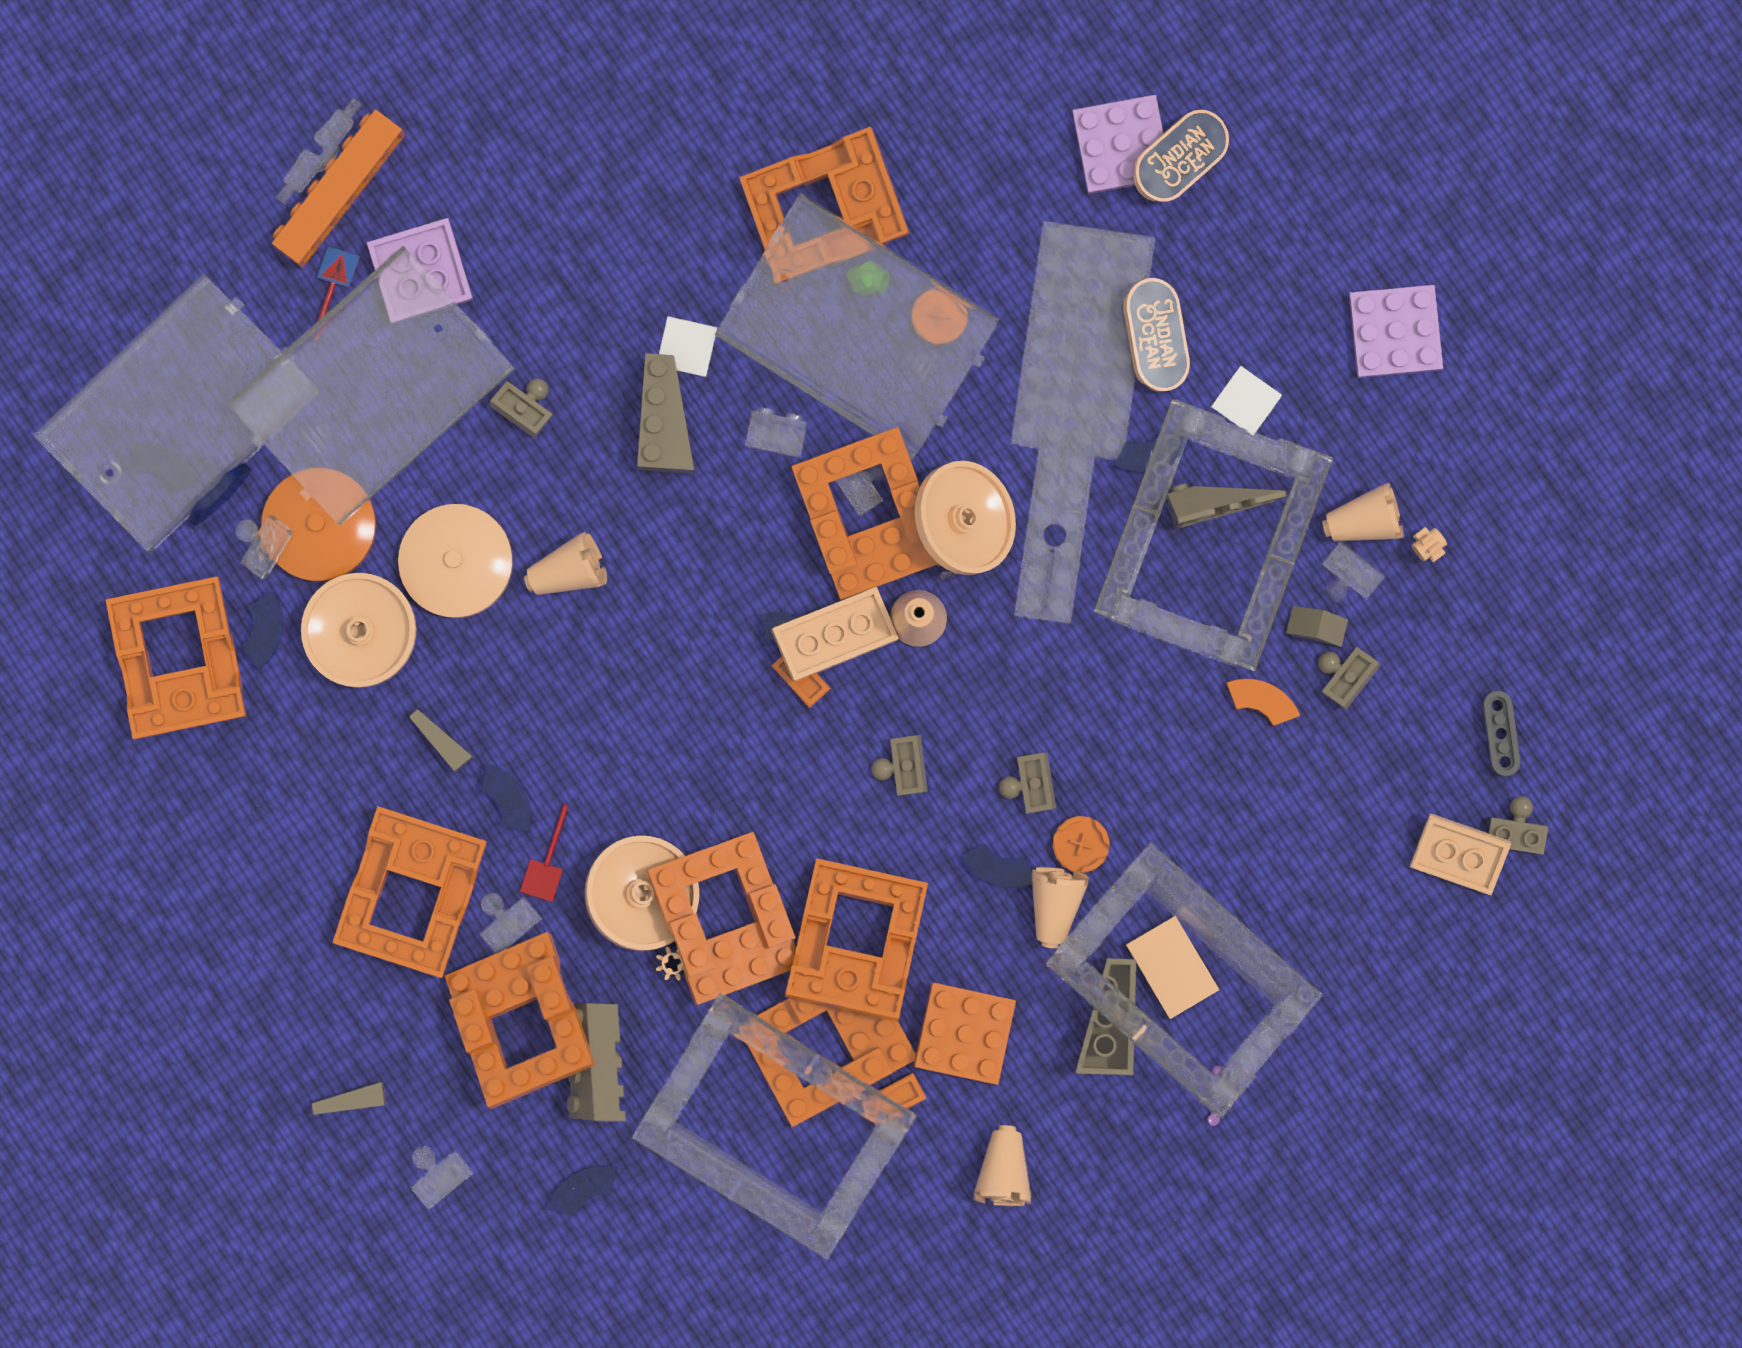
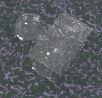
M882 464L868 468V471L865 473L862 470L835 480L859 517L883 502V499L871 483L873 480L883 481L886 479Z
M267 516L259 531L253 521H240L235 529L236 536L243 542H252L241 563L260 579L267 578L294 531L275 516Z
M1342 541L1337 544L1322 563L1324 567L1340 578L1338 581L1330 582L1325 588V596L1332 603H1340L1345 600L1348 586L1368 599L1385 577L1382 572Z
M489 893L481 900L483 912L497 918L480 933L481 937L496 954L506 950L542 919L524 896L506 911L503 909V899L496 893Z
M422 1146L414 1151L412 1161L417 1168L426 1169L428 1172L410 1188L429 1210L471 1176L474 1171L456 1150L436 1164L433 1150Z

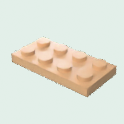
M877 587L774 627L771 630L793 683L896 642L899 639Z

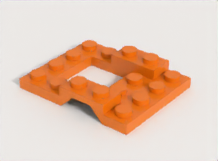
M872 127L847 135L820 150L793 156L739 177L778 284L830 264L836 265L910 234ZM829 177L846 227L795 246L777 195L802 185L808 186Z
M899 427L791 466L840 600L938 564L925 549L917 531L915 502L920 484ZM882 464L900 517L848 536L829 483Z
M218 576L106 599L116 656L123 673L126 688L127 712L134 740L247 717L233 636L230 633L220 578ZM196 612L206 666L153 677L149 651L146 650L141 622Z
M377 806L368 833L365 852L358 873L351 885L333 943L443 978L480 870L479 866L487 841ZM389 870L441 887L424 941L370 925Z
M754 832L646 871L666 927L673 936L680 953L685 979L695 1006L791 971L796 952V945L793 940L795 935L777 886L772 883ZM735 869L755 923L706 940L697 913L694 914L685 887Z
M816 858L785 997L898 1022L928 883ZM837 895L893 907L882 958L826 946Z
M545 932L445 975L452 997L449 1001L465 1050L471 1055L488 1108H496L595 1066L578 1012L564 986L560 974V959L552 935L549 932ZM538 999L543 1017L549 1023L557 1048L507 1068L492 1019Z
M788 998L738 1026L792 1127L915 1061L916 1056L897 1021L794 998ZM827 1010L854 1061L804 1088L777 1037Z

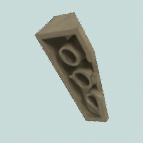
M1182 484L1170 488L1172 493L1166 495V500L1174 528L1179 529L1283 500L1287 495L1284 490L1203 486L1188 488L1187 484Z

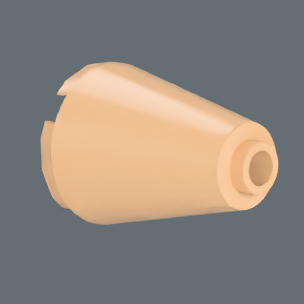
M1390 483L1383 484L1327 513V520L1322 521L1326 537L1331 536L1333 541L1404 538L1402 525L1399 526L1398 523L1400 521L1399 509L1393 489L1390 488Z
M583 532L529 567L524 580L530 592L534 591L536 595L601 587L607 583V573L605 567L600 568L598 559H601L602 556L596 542L589 533Z
M913 590L903 594L896 600L891 609L890 619L898 638L903 643L913 647H920L935 642L942 635L946 627L947 614L943 603L937 596L928 591ZM914 611H923L925 615L922 618H917L914 616Z
M1037 867L1036 870H1032L1036 939L1042 942V946L1058 948L1059 944L1065 943L1088 886L1089 877L1087 875L1074 871L1072 876L1069 873H1065V869L1054 867Z
M1002 1125L999 1126V1130L992 1132L974 1191L973 1199L975 1201L985 1203V1198L993 1201V1205L1024 1206L1025 1203L1031 1204V1192L1022 1135L1016 1131V1127Z

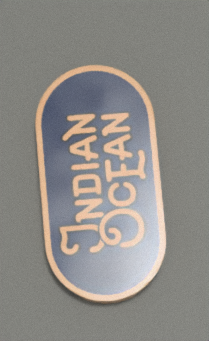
M1206 110L1192 111L1180 118L1137 157L1134 164L1135 175H1133L1140 194L1148 200L1168 202L1179 197L1225 155L1229 144V135L1224 122L1216 114Z
M1156 278L1141 280L1131 287L1123 303L1134 372L1142 384L1144 383L1149 389L1157 392L1169 391L1183 383L1188 375L1190 366L1179 299L1175 290L1165 281Z

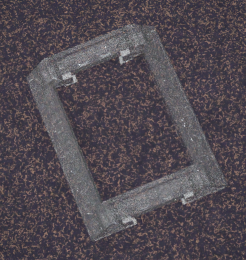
M1172 399L1094 612L1124 627L1224 664L1255 672L1333 457L1281 438L1276 441L1225 422L1226 418ZM1187 440L1293 478L1236 636L1228 634L1227 630L1214 625L1207 626L1158 608L1157 604L1129 597Z
M1151 842L1119 876L1045 963L1219 1119L1226 1114L1254 1080L1257 1071L1280 1043L1291 1035L1323 996ZM1145 892L1152 896L1173 916H1176L1186 928L1273 1004L1271 1009L1215 1076L1089 963L1085 962Z
M719 993L692 1037L687 1049L631 1138L828 1260L865 1197L914 1122L917 1114L727 996ZM729 1034H732L876 1124L823 1212H820L676 1122Z

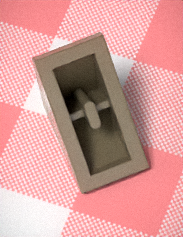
M1292 606L1286 634L1342 647L1348 619L1325 610Z

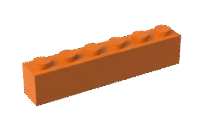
M376 109L372 114L367 113L359 124L360 130L354 137L351 135L342 145L343 152L337 159L332 158L324 169L326 174L320 181L316 180L312 183L307 191L309 196L303 203L299 202L295 205L290 213L291 219L285 226L283 224L280 225L273 234L272 238L274 241L272 245L301 268L306 265L405 136L404 131Z

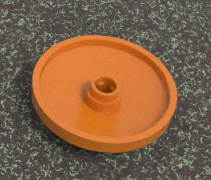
M310 468L290 475L272 491L263 509L261 522L262 536L272 559L286 572L303 580L326 582L349 574L365 560L375 539L376 516L370 498L352 478L332 469Z

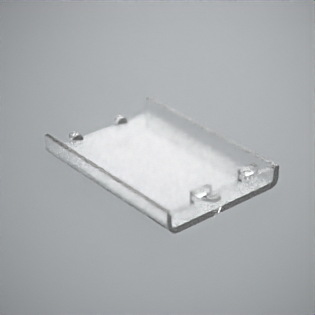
M801 193L793 203L783 222L778 225L766 245L765 252L746 283L742 285L715 335L873 436L899 427L910 459L913 460L935 425L943 427L948 419L947 416L943 415V412L972 365L980 367L985 357L980 355L1000 322V318ZM783 274L788 277V281L785 283L780 280Z
M402 246L235 394L227 404L255 434L251 441L258 448L264 444L304 487L299 492L306 501L313 497L327 514L341 526L515 371V368L492 344V341L477 324L473 323L451 299L436 279ZM441 325L442 331L439 333L435 332L434 327Z
M205 274L197 278L33 434L49 453L149 554L319 393L316 386L290 361L294 354L286 346L280 351L241 311L245 305L237 297L231 301ZM112 469L114 475L108 477L106 475L107 470Z

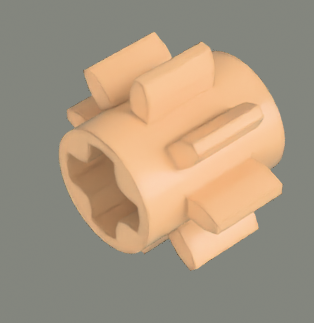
M1424 527L1413 536L1416 542L1411 546L1422 561L1425 562L1430 558L1432 562H1435L1445 554L1442 548L1447 545V542L1436 528L1428 531Z
M666 947L667 955L664 957L657 955V958L662 961V966L657 967L656 970L667 972L665 980H668L671 974H675L676 979L679 981L681 980L680 972L684 971L678 949L676 953H672L671 949ZM671 955H673L674 959L680 958L681 964L677 965L678 970L676 972L672 968L667 969L666 963L669 962Z

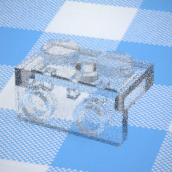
M759 407L758 411L751 410L745 447L801 459L808 426L807 422L802 421V416L786 413V417L774 415V410Z

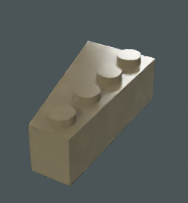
M645 353L637 467L640 471L696 474L674 355Z
M1136 959L1106 960L1075 1073L1133 1075Z
M574 1003L595 1066L568 1077L571 1083L570 1096L567 1100L569 1118L592 1121H626L625 1111H620L619 1098L624 1097L623 1085H618L617 1072L622 1068L621 1057L615 1048V1045L620 1042L618 1004Z

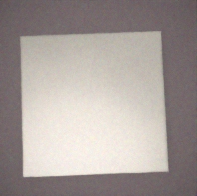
M667 317L659 354L674 355L678 371L706 377L717 327Z
M1240 366L1211 407L1253 436L1282 395Z

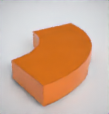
M1239 679L1226 683L1236 710L1244 708L1258 710L1268 718L1272 726L1300 716L1291 699L1283 691L1269 683L1254 679Z

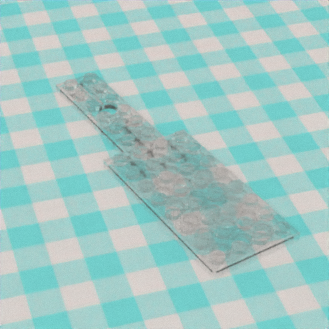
M1043 221L1010 444L1038 449L1014 612L1016 617L1071 624L1095 457L1123 461L1136 374L1132 362L1123 303L1126 294L1129 293V290L1135 283L1150 278L1155 237ZM1059 525L1064 529L1066 539L1063 544L1053 547L1046 543L1043 534L1048 526ZM1050 550H1055V551H1054V558H1053V553H1050Z

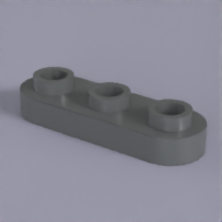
M1494 691L1489 693L1482 703L1490 765L1497 775L1510 776L1517 772L1520 767L1513 704L1508 694L1502 691ZM1493 701H1499L1501 703V709L1499 711L1493 710ZM1497 729L1504 730L1505 737L1503 739L1496 737ZM1502 757H1506L1509 760V765L1506 768L1500 765Z

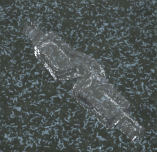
M352 98L343 111L337 109L329 121L315 134L314 140L324 149L321 155L317 156L308 150L301 152L295 164L283 179L286 185L278 196L275 197L282 204L286 205V202L295 191L300 194L317 172L324 170L329 161L336 157L339 143L355 123L352 117L362 106L359 101Z

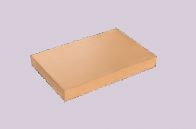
M1429 813L1410 867L1492 895L1509 852L1511 841Z
M1176 916L1126 944L1169 1019L1219 991Z

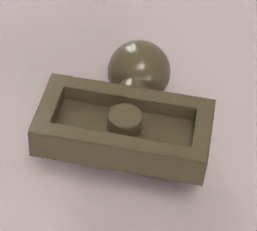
M540 378L529 381L526 386L527 394L506 381L489 403V406L534 439L552 417L551 412L536 402L546 398L549 392L547 383Z
M1358 647L1355 648L1343 665L1340 664L1339 656L1331 651L1322 653L1318 658V667L1323 673L1335 674L1322 690L1323 694L1345 710H1347L1381 666L1378 661Z
M921 735L890 739L893 762L886 758L875 760L871 766L873 777L884 781L889 779L894 773L897 796L928 792Z
M1044 752L1017 757L1021 780L1012 776L1003 778L999 783L1000 794L1004 798L1013 799L1023 791L1026 814L1056 809L1048 753Z
M1518 796L1512 800L1510 810L1514 820L1490 817L1488 833L1511 841V850L1544 855L1548 826L1525 822V819L1533 811V804L1529 798Z

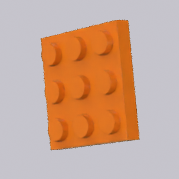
M931 982L913 1067L998 1085L1016 1000Z

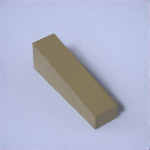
M417 709L409 716L455 772L474 758L420 710Z
M384 1082L312 1103L313 1115L387 1105Z

